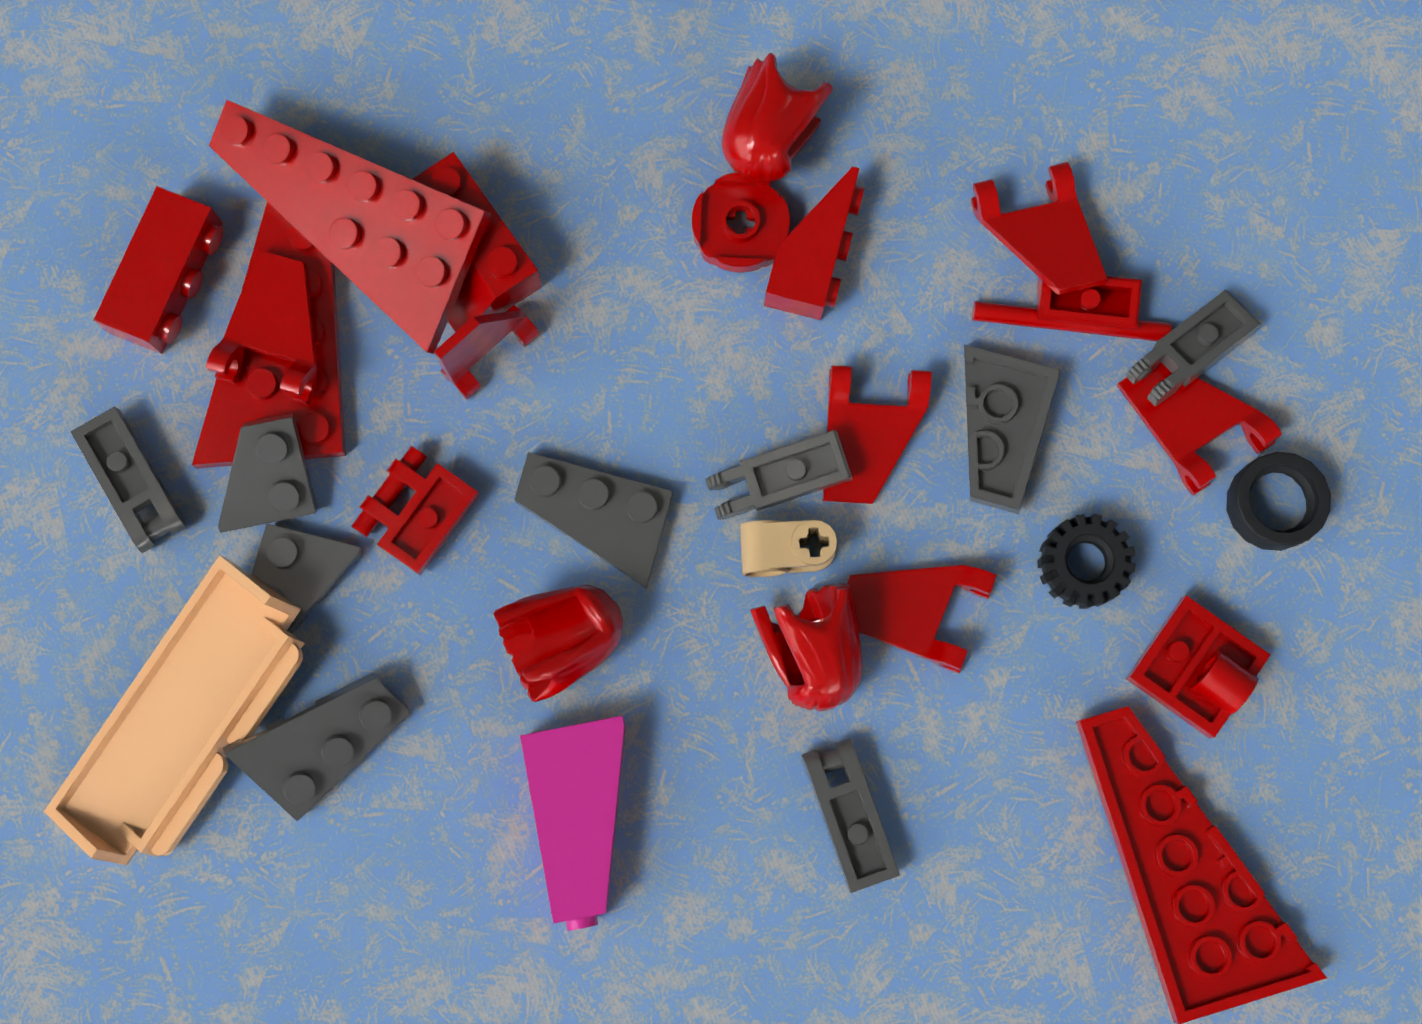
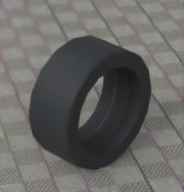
M1273 452L1258 457L1234 476L1227 491L1226 511L1232 527L1246 542L1263 550L1282 551L1310 540L1323 528L1330 513L1331 492L1325 476L1311 461L1295 453ZM1270 473H1282L1291 477L1301 487L1306 499V512L1302 521L1294 528L1285 531L1272 530L1264 526L1255 517L1249 502L1250 491L1254 483L1262 476Z

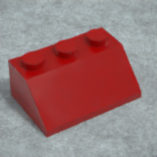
M454 152L412 179L491 213V217L448 319V323L454 332L473 316L506 312L512 305L518 304L542 288L538 269Z

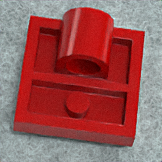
M1186 595L1180 598L1125 679L1210 739L1216 737L1229 716L1238 711L1250 697L1259 680L1257 675L1271 654Z

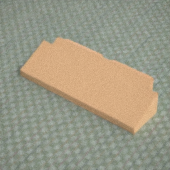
M219 555L44 812L92 859L127 865L136 850L140 853L158 857L170 855L227 773V756L223 753L222 747L238 739L243 741L253 735L301 665L303 660L301 648L305 643L287 631L301 609L231 560Z

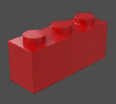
M156 186L93 320L112 335L163 354L167 343H173L181 330L182 317L180 315L188 298L193 299L201 287L203 280L201 270L208 255H213L221 244L223 222L214 210L209 206Z

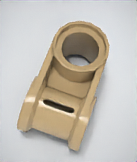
M760 520L745 522L739 525L743 576L771 577L786 573L817 572L827 568L835 558L837 547L836 534L830 525L823 521L783 522ZM808 536H818L820 544L828 545V547L821 548L819 557H810V552L807 548H800V546L807 544Z

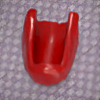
M769 53L764 61L757 58L752 67L748 66L742 85L727 116L722 134L721 146L723 154L732 169L740 173L743 178L753 182L776 181L787 175L792 169L791 160L802 150L819 128L821 119L816 117L815 114L833 91V87L829 83L823 82L814 90L797 89L787 83L777 69L776 56L773 53Z
M839 583L825 585L819 591L817 588L809 589L805 595L803 608L798 615H795L789 604L774 607L778 624L771 622L765 606L750 609L769 658L777 674L788 688V699L792 701V704L810 711L813 709L828 711L847 702L852 697L861 681L862 651L854 600L849 585Z
M579 585L531 595L496 609L493 613L499 626V636L503 638L507 654L513 656L511 661L518 676H520L521 685L525 690H528L527 694L533 702H538L558 694L597 668L613 653L622 636L623 618L619 606L604 590L592 585Z

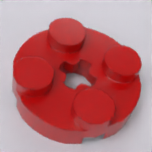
M738 172L726 174L716 179L715 184L708 187L704 193L702 191L698 196L692 211V234L696 245L700 249L701 256L709 264L716 265L730 272H751L773 264L778 245L789 233L790 213L783 196L781 195L780 197L777 191L770 187V182H753L743 178ZM736 212H745L746 220L753 221L755 225L753 228H747L745 233L738 234L735 233L734 228L728 227L726 222L727 220H734Z

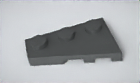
M964 344L970 501L1019 514L1061 369Z
M528 452L515 495V502L647 589L673 497V491Z
M371 673L317 700L314 706L286 720L283 717L267 725L266 730L243 741L238 739L222 747L223 753L298 821L411 712L403 702Z

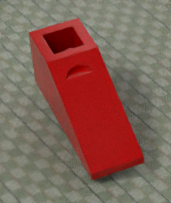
M852 166L778 245L766 289L765 307L820 321L824 305L834 308L841 283L840 278L832 277L836 259L846 262L853 236L852 232L844 231L848 214L858 216L865 189L863 186L856 185L860 168Z

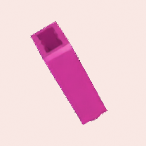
M623 716L520 735L553 924L566 921L567 931L598 925L596 915L605 914L608 911L626 734Z

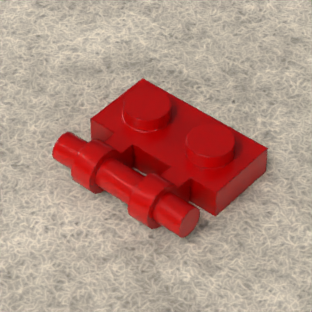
M410 446L400 461L394 459L386 471L389 473V476L374 496L367 495L359 508L362 509V512L351 527L367 538L379 522L386 526L388 530L377 545L421 576L480 494L438 463L426 479L417 474V470L427 456L415 447ZM405 486L415 491V493L400 514L396 515L389 508Z

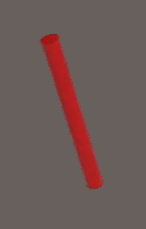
M974 301L972 310V321L1148 341H1159L1171 331V323L1139 319L1136 330L1037 319V308Z

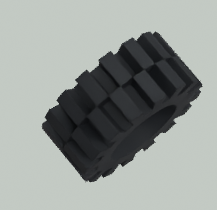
M1085 514L1076 515L1070 520H1065L1047 535L1048 538L1040 547L1039 551L1042 552V555L1037 560L1038 568H1042L1043 575L1040 576L1042 584L1047 583L1052 589L1048 593L1054 599L1059 596L1064 600L1062 604L1069 607L1078 605L1079 609H1088L1092 606L1098 607L1111 601L1128 587L1131 582L1128 578L1130 574L1135 572L1136 563H1131V557L1136 555L1134 546L1128 547L1126 540L1130 537L1125 530L1119 533L1115 529L1118 523L1113 520L1102 521V515L1093 514L1090 517H1085ZM1089 543L1101 551L1105 566L1102 574L1097 579L1090 581L1082 580L1071 572L1068 566V554L1074 545Z

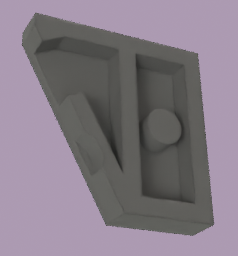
M294 413L243 423L218 524L220 533L316 514L318 507Z
M266 524L252 576L301 609L287 630L293 634L308 617V612L316 603L321 602L334 588L333 584L352 563L356 564L362 557L363 549L359 546Z

